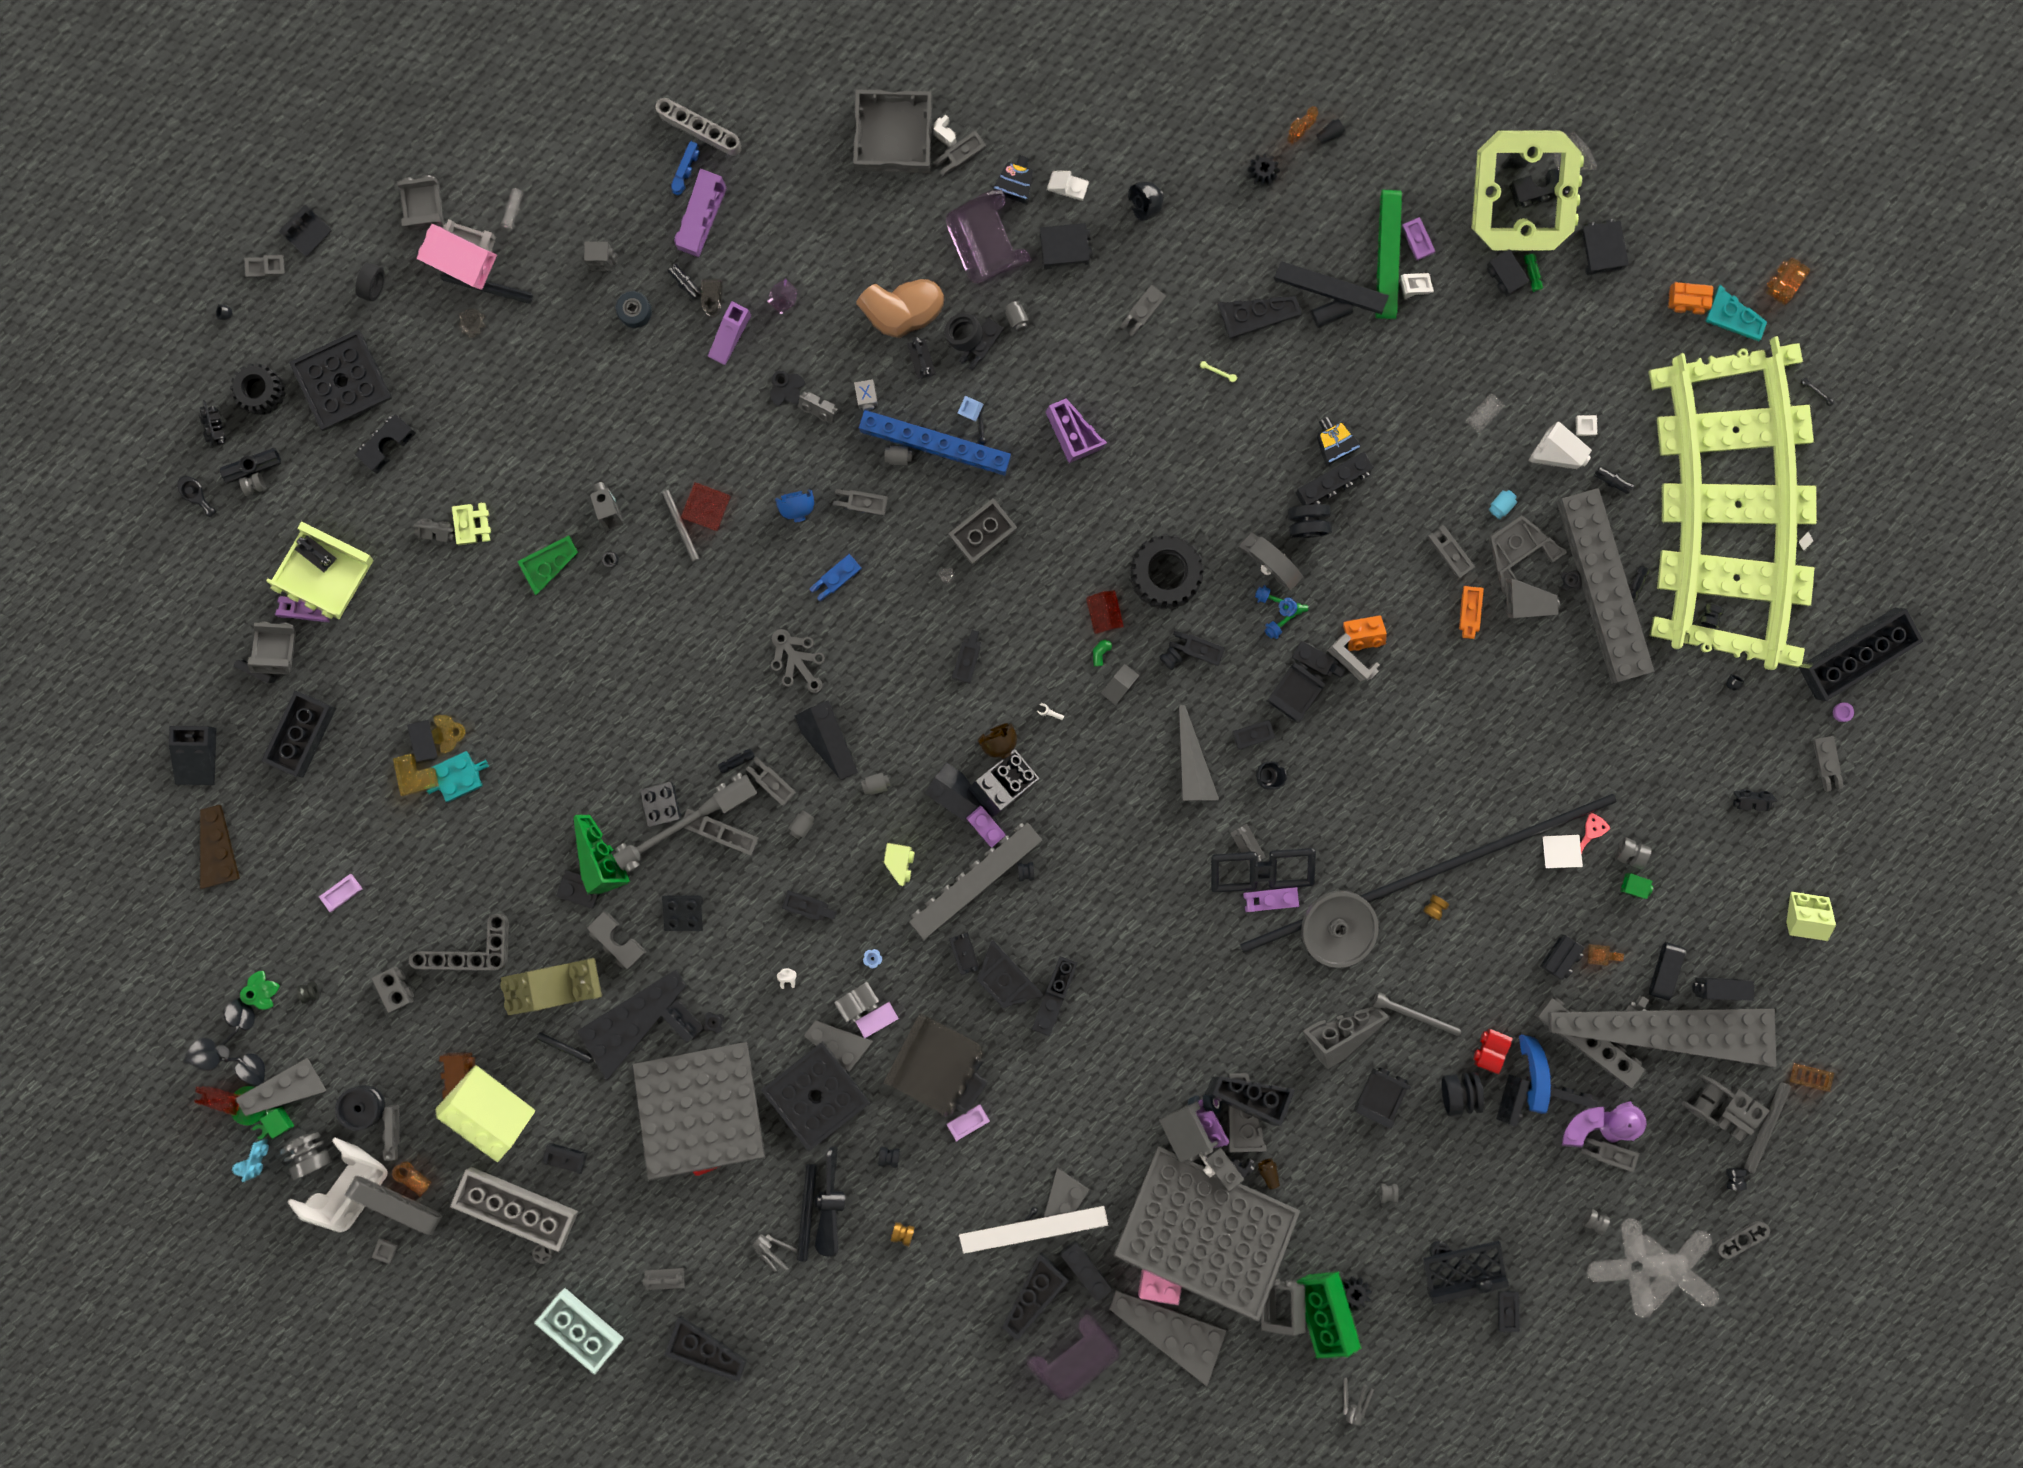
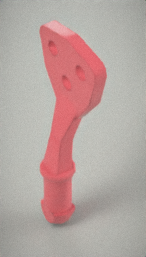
M1593 813L1588 815L1585 823V836L1580 843L1581 854L1591 839L1602 836L1610 829V826L1601 817Z

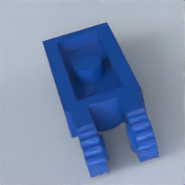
M689 142L673 179L671 189L673 194L677 196L683 193L685 189L684 180L685 178L688 179L692 172L690 166L693 161L696 162L700 151L698 150V144L695 142Z
M848 554L810 587L811 592L817 591L825 583L828 589L817 597L819 601H822L829 594L838 590L862 568Z

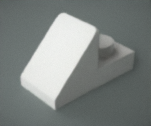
M1053 171L1047 190L1083 201L1089 181L1071 176V171Z
M1429 273L1401 275L1400 285L1404 299L1418 294L1433 292Z

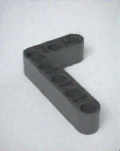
M501 913L493 914L489 917L487 922L486 952L418 951L410 955L409 964L414 969H503L508 962L509 920L506 915ZM497 917L502 920V925L499 928L494 923ZM497 936L502 941L499 947L494 944V939ZM418 955H421L424 959L422 965H419L416 961ZM438 955H440L443 958V963L441 965H438L436 963V957ZM457 955H459L462 958V964L460 966H458L455 963V958ZM476 956H479L482 960L480 966L474 963ZM495 956L501 959L499 966H496L493 962Z

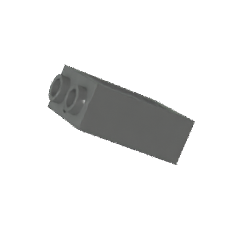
M1280 1278L1274 1279L1261 1314V1331L1291 1336L1305 1333V1285L1297 1284L1295 1280L1282 1282ZM1276 1289L1291 1291L1292 1322L1276 1320Z

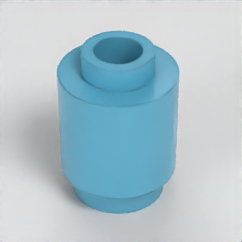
M1503 490L1490 504L1489 511L1499 519L1503 516L1505 517L1517 504L1515 500L1517 498L1516 495L1510 490L1507 492Z

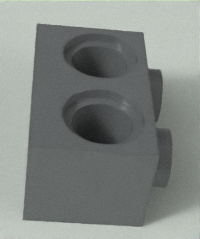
M585 242L584 261L591 271H614V265H617V254L614 253V249L611 248L609 243Z
M398 967L391 968L372 978L388 1013L414 1002L412 998L414 993L409 986L407 987L404 981L406 979L405 974ZM389 975L394 978L392 986L387 982ZM397 993H400L403 997L401 1003L395 999Z

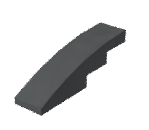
M687 808L684 818L695 811ZM702 816L684 827L748 855H752L758 837L708 816Z

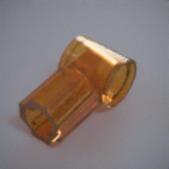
M407 1161L398 1164L392 1172L393 1178L396 1181L402 1182L420 1197L432 1183ZM400 1167H403L407 1170V1176H402L400 1174Z

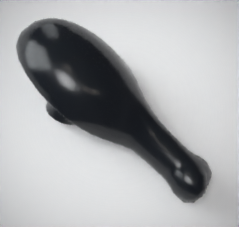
M184 476L178 480V491L185 500L200 505L208 517H212L216 513L215 508L210 507L204 499L202 486L196 479Z

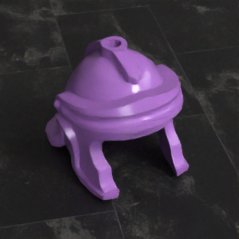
M1631 1101L1618 1105L1611 1112H1604V1127L1600 1131L1609 1142L1615 1143L1619 1140L1634 1141V1139L1644 1133L1646 1118L1643 1112L1634 1106Z

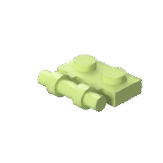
M486 503L478 504L479 511H473L472 504L452 507L457 545L477 543L476 535H482L483 542L490 541L489 534H491V528L488 527L487 517H489V512L486 510ZM474 518H480V528H475Z

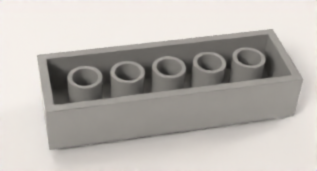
M473 1167L465 1170L450 1206L558 1252L564 1247L578 1214V1211Z

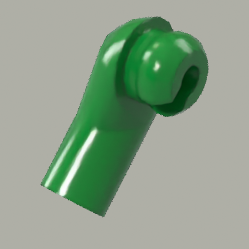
M1102 640L1093 649V663L1095 667L1103 666L1102 655L1112 649L1110 641Z

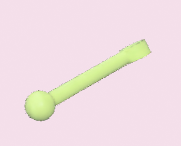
M1205 361L1200 363L1202 369L1207 368L1228 378L1230 382L1237 380L1234 374L1229 375L1207 365Z

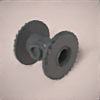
M1701 1074L1699 1078L1707 1083L1706 1087L1693 1106L1685 1101L1682 1102V1105L1698 1118L1716 1126L1718 1123L1709 1117L1710 1114L1718 1107L1723 1094L1732 1099L1735 1098V1095L1717 1081Z

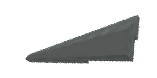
M1179 705L1182 801L1219 800L1186 706Z

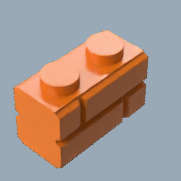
M1675 282L1670 286L1668 308L1674 309V312L1678 313L1690 310L1693 311V314H1705L1712 307L1713 286Z

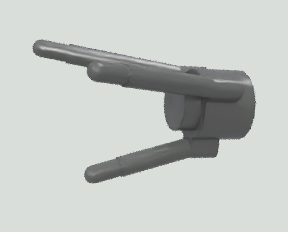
M761 1234L752 1245L756 1249L755 1252L763 1258L774 1272L777 1269L765 1254L785 1271H788V1268L769 1251L772 1247L770 1242L795 1253L798 1252V1249L771 1237L769 1234L766 1237Z
M1344 1378L1343 1414L1346 1415L1348 1423L1360 1425L1374 1389H1370L1362 1407L1367 1385L1364 1384L1358 1404H1352L1349 1408L1347 1378Z

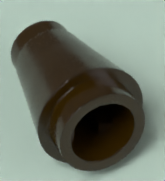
M1271 1158L1260 1161L1258 1163V1171L1269 1189L1279 1187L1276 1163Z

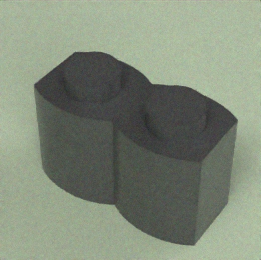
M865 982L834 1002L844 1020L846 1022L850 1020L853 1023L861 1018L860 1013L867 1010L869 1013L877 1008L876 1003L879 1002V999L869 983Z

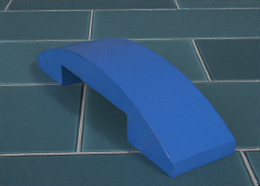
M1520 1035L1521 1054L1528 1056L1533 1090L1527 1092L1530 1111L1544 1114L1547 1112L1550 1100L1551 1084L1548 1062L1536 1038Z

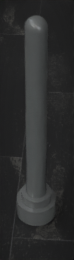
M1377 992L1373 999L1372 1006L1378 1009H1385L1386 1007L1457 1036L1461 1034L1459 1028L1389 1001L1386 995Z

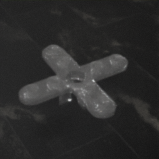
M1628 1218L1621 1225L1626 1258L1592 1262L1587 1268L1589 1278L1595 1282L1629 1279L1634 1312L1640 1317H1648L1654 1310L1649 1277L1682 1274L1688 1268V1261L1681 1254L1646 1256L1641 1224L1636 1219ZM1634 1261L1641 1262L1643 1269L1640 1272L1639 1270L1632 1271L1631 1264Z
M1702 1230L1694 1232L1675 1256L1646 1234H1641L1635 1238L1634 1247L1636 1251L1661 1271L1641 1295V1304L1645 1309L1656 1310L1677 1285L1703 1306L1712 1307L1718 1302L1716 1290L1691 1270L1711 1246L1712 1239L1707 1232ZM1672 1264L1680 1265L1681 1270H1678V1275H1673L1669 1270Z

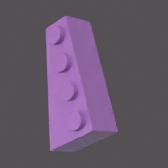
M700 168L686 213L682 218L680 231L676 233L674 239L678 250L697 257L700 256L726 191L722 176Z

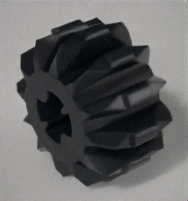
M1264 153L1262 158L1260 155H1256L1255 160L1251 159V166L1248 167L1247 171L1250 172L1249 179L1255 178L1254 185L1260 181L1261 187H1264L1265 182L1270 186L1272 180H1277L1278 176L1276 174L1280 172V169L1277 168L1279 162H1272L1273 156H1270L1268 159L1267 154ZM1261 167L1266 168L1267 172L1264 173V170L1260 171Z
M1351 1276L1350 1283L1347 1279H1344L1346 1286H1343L1349 1308L1351 1309L1354 1305L1355 1310L1358 1311L1360 1304L1365 1308L1364 1301H1371L1366 1296L1372 1294V1291L1367 1289L1369 1284L1367 1282L1363 1283L1361 1277L1356 1281L1355 1277ZM1356 1289L1359 1293L1356 1294V1297H1353L1351 1294Z

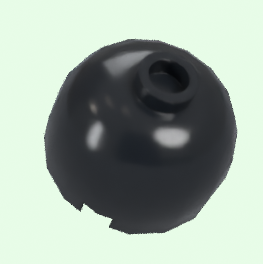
M1142 181L1130 186L1128 200H1132L1136 208H1131L1136 218L1140 221L1149 220L1160 213L1163 207L1164 195L1154 183Z

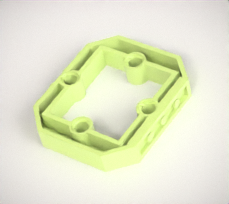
M1497 131L1477 150L1472 229L1492 250L1556 249L1575 231V226L1578 225L1576 209L1580 204L1578 187H1581L1582 176L1580 175V167H1583L1584 157L1581 155L1582 152L1562 131ZM1535 147V153L1532 156H1528V149ZM1497 153H1520L1523 159L1532 163L1540 160L1543 153H1561L1559 182L1554 189L1558 197L1555 228H1536L1527 219H1519L1513 228H1491L1493 201H1496L1501 195L1500 186L1494 182ZM1493 186V193L1487 196L1486 189ZM1569 186L1570 192L1567 195H1563L1564 187ZM1524 225H1528V232L1521 234V228Z

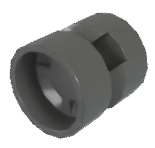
M1624 837L1616 850L1615 860L1624 864L1630 862V866L1643 870L1650 858L1651 847L1641 843L1636 845V841Z

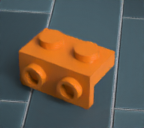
M1381 615L1343 622L1345 633L1351 637L1347 644L1348 651L1380 647L1386 644L1387 633Z

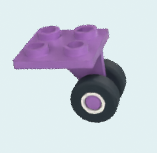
M1205 1094L1203 1100H1200L1198 1095L1189 1098L1188 1105L1198 1101L1201 1109L1196 1111V1114L1210 1142L1217 1141L1218 1145L1215 1147L1228 1145L1229 1140L1215 1116L1221 1112L1222 1103Z

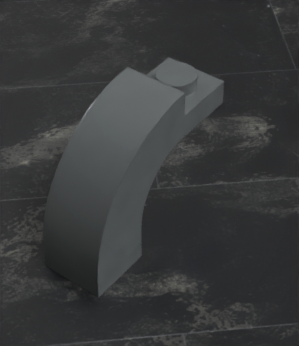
M1251 532L1240 544L1239 547L1243 552L1260 562L1269 570L1278 583L1290 591L1303 578L1297 567L1263 537L1259 538Z

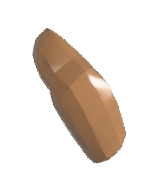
M919 279L899 285L892 293L884 290L877 284H873L859 296L856 304L880 332L888 336L901 338L909 332L924 328L931 323L944 306V295L941 288L935 282Z

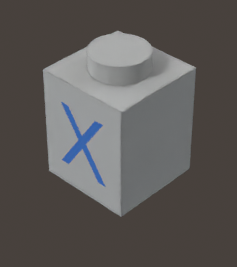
M873 379L855 382L859 409L872 410L874 406H878Z

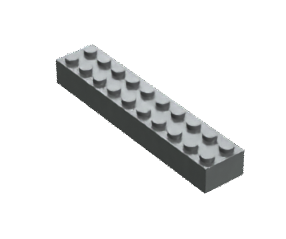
M1599 488L1557 501L1558 509L1577 571L1580 573L1581 585L1611 684L1655 672Z

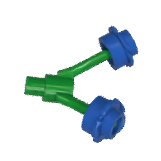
M1264 585L1262 588L1258 587L1255 598H1258L1257 602L1265 603L1267 598L1278 602L1281 615H1287L1278 624L1274 621L1265 624L1267 628L1264 631L1271 639L1273 637L1278 639L1282 633L1280 627L1296 615L1307 612L1308 606L1296 603L1292 598L1282 600L1269 595L1271 589Z

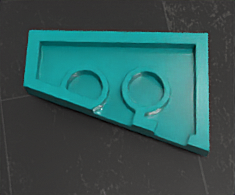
M1721 285L1717 287L1712 300V307L1708 311L1705 322L1756 341L1761 340L1767 321L1750 308H1746L1734 295L1731 296L1727 293L1724 287Z

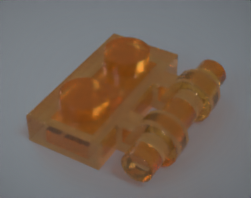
M1310 107L1302 119L1297 118L1291 124L1292 128L1288 131L1289 136L1287 138L1291 145L1299 140L1315 123L1318 116L1317 107Z

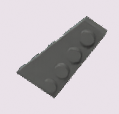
M306 1058L236 1098V1101L244 1115L247 1116L324 1093L327 1090L309 1059Z
M1227 1073V1078L1250 1082L1248 1073ZM1227 1105L1228 1152L1267 1151L1259 1120Z

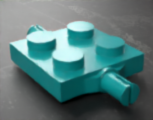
M465 751L431 767L436 783L426 787L428 794L440 790L445 801L451 802L483 787L479 778V771L489 767V764H487L486 760L475 764L471 760L469 753Z

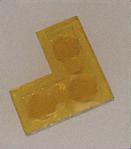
M414 754L393 758L401 796L439 786L435 768L417 771Z

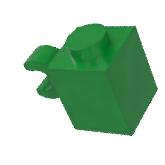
M273 1107L265 1111L266 1116L260 1119L262 1124L255 1125L252 1130L262 1129V1135L257 1137L258 1139L265 1138L268 1134L273 1139L293 1128L294 1124L283 1107Z

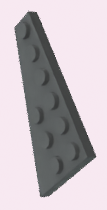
M1116 1290L1109 1309L1207 1386L1226 1329Z

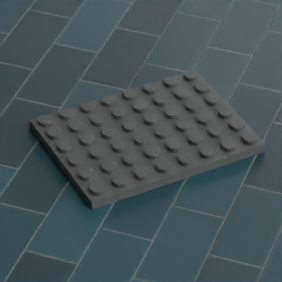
M1158 1146L1113 1256L1252 1320L1259 1321L1300 1210L1243 1184H1238L1231 1191H1228L1216 1174L1210 1178L1203 1171L1205 1167L1192 1161L1188 1162V1160L1179 1162L1176 1154Z

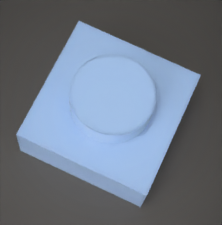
M965 396L958 414L976 421L983 403Z

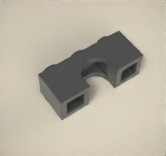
M604 911L587 927L590 931L588 934L595 941L599 940L603 944L602 948L607 954H613L617 958L616 963L622 969H631L647 952L635 939H630L625 945L617 944L614 941L613 934L620 924L607 911Z

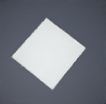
M1579 835L1543 837L1546 868L1583 867Z

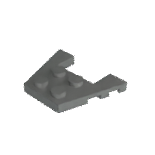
M1519 515L1488 537L1501 589L1504 594H1506L1505 579H1516L1510 568L1538 548H1542L1550 562L1556 561L1567 553L1565 549L1558 546L1555 541L1543 534L1540 529L1522 515Z

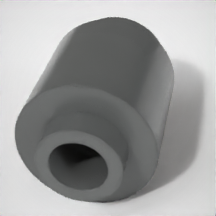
M1018 301L1008 304L1005 307V314L1012 330L1022 331L1026 329L1029 319L1023 306Z
M908 446L885 447V463L908 466V462H912V450H909Z
M883 772L865 777V780L861 781L865 795L870 794V796L888 791L887 787L891 786L888 775L884 776Z
M802 810L788 827L791 830L789 834L798 840L800 837L805 838L813 826L815 818Z

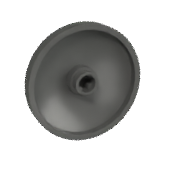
M1349 891L1329 892L1316 899L1307 909L1301 927L1302 940L1307 951L1320 963L1335 968L1348 967L1363 960L1373 949L1378 937V919L1372 906L1361 896Z

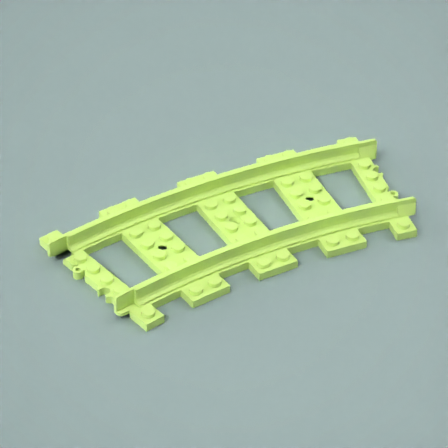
M1778 336L1770 340L1773 357L1767 359L1764 350L1753 351L1748 356V351L1741 349L1737 352V357L1735 355L1720 358L1710 356L1708 358V365L1702 363L1701 358L1696 362L1686 363L1685 354L1682 353L1672 359L1673 366L1649 371L1652 390L1671 387L1675 416L1657 418L1660 456L1679 454L1681 484H1662V522L1681 523L1680 552L1661 551L1657 589L1676 591L1672 620L1653 617L1649 636L1672 640L1671 646L1674 649L1682 648L1683 643L1694 646L1702 643L1701 651L1704 653L1711 651L1713 647L1714 650L1732 653L1736 658L1740 657L1741 652L1744 651L1747 653V660L1752 658L1765 660L1764 667L1768 670L1776 669L1778 663L1797 668L1802 665L1805 649L1786 645L1792 604L1811 605L1815 568L1795 565L1797 524H1816V486H1797L1795 445L1811 444L1814 442L1810 405H1790L1784 367L1802 363L1803 359L1799 343L1780 347ZM1754 371H1764L1769 408L1696 414L1692 383ZM1734 426H1737L1739 428L1738 433L1733 432L1732 429ZM1762 447L1774 448L1776 485L1702 484L1701 452ZM1736 501H1740L1742 503V506L1740 508H1737L1735 506ZM1702 523L1776 524L1774 563L1700 555ZM1735 574H1738L1740 576L1739 581H1735L1733 579V576ZM1697 593L1770 601L1765 640L1692 625Z

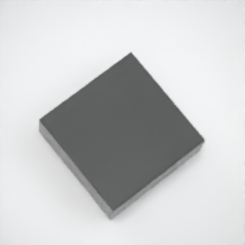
M381 1238L378 1239L372 1258L391 1264L398 1244Z

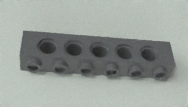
M1548 997L1534 1016L1549 1027L1548 1012L1575 1011L1572 1009L1568 1011L1564 1008L1565 1004L1558 998ZM1559 1034L1626 1087L1633 1088L1645 1072V1069L1641 1067L1642 1062L1633 1056L1632 1058L1628 1057L1625 1054L1627 1051L1619 1045L1615 1047L1610 1041L1594 1039L1593 1045L1588 1046V1038ZM1605 1048H1608L1610 1051L1607 1058H1604L1602 1054ZM1621 1060H1624L1625 1067L1622 1070H1620L1618 1068V1063Z

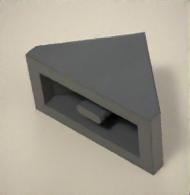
M1124 664L1101 694L1116 705L1139 675Z

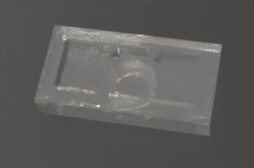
M1490 393L1464 422L1479 434L1505 405Z

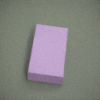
M349 874L319 896L328 911L333 912L363 889L354 876Z
M890 1002L855 1022L864 1038L899 1018Z
M979 1104L969 1110L966 1115L962 1114L947 1123V1126L955 1140L958 1141L990 1122Z

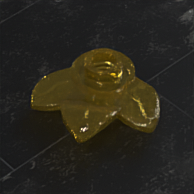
M434 716V722L437 725L431 731L434 743L440 744L441 753L450 752L455 748L457 742L464 738L465 728L462 724L454 722L450 716ZM454 729L459 730V734L457 736L453 734Z

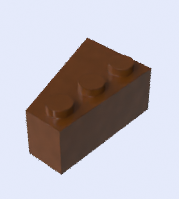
M472 1052L447 1053L439 1056V1061L444 1062V1072H441V1079H445V1089L442 1090L443 1100L475 1066V1057H472Z

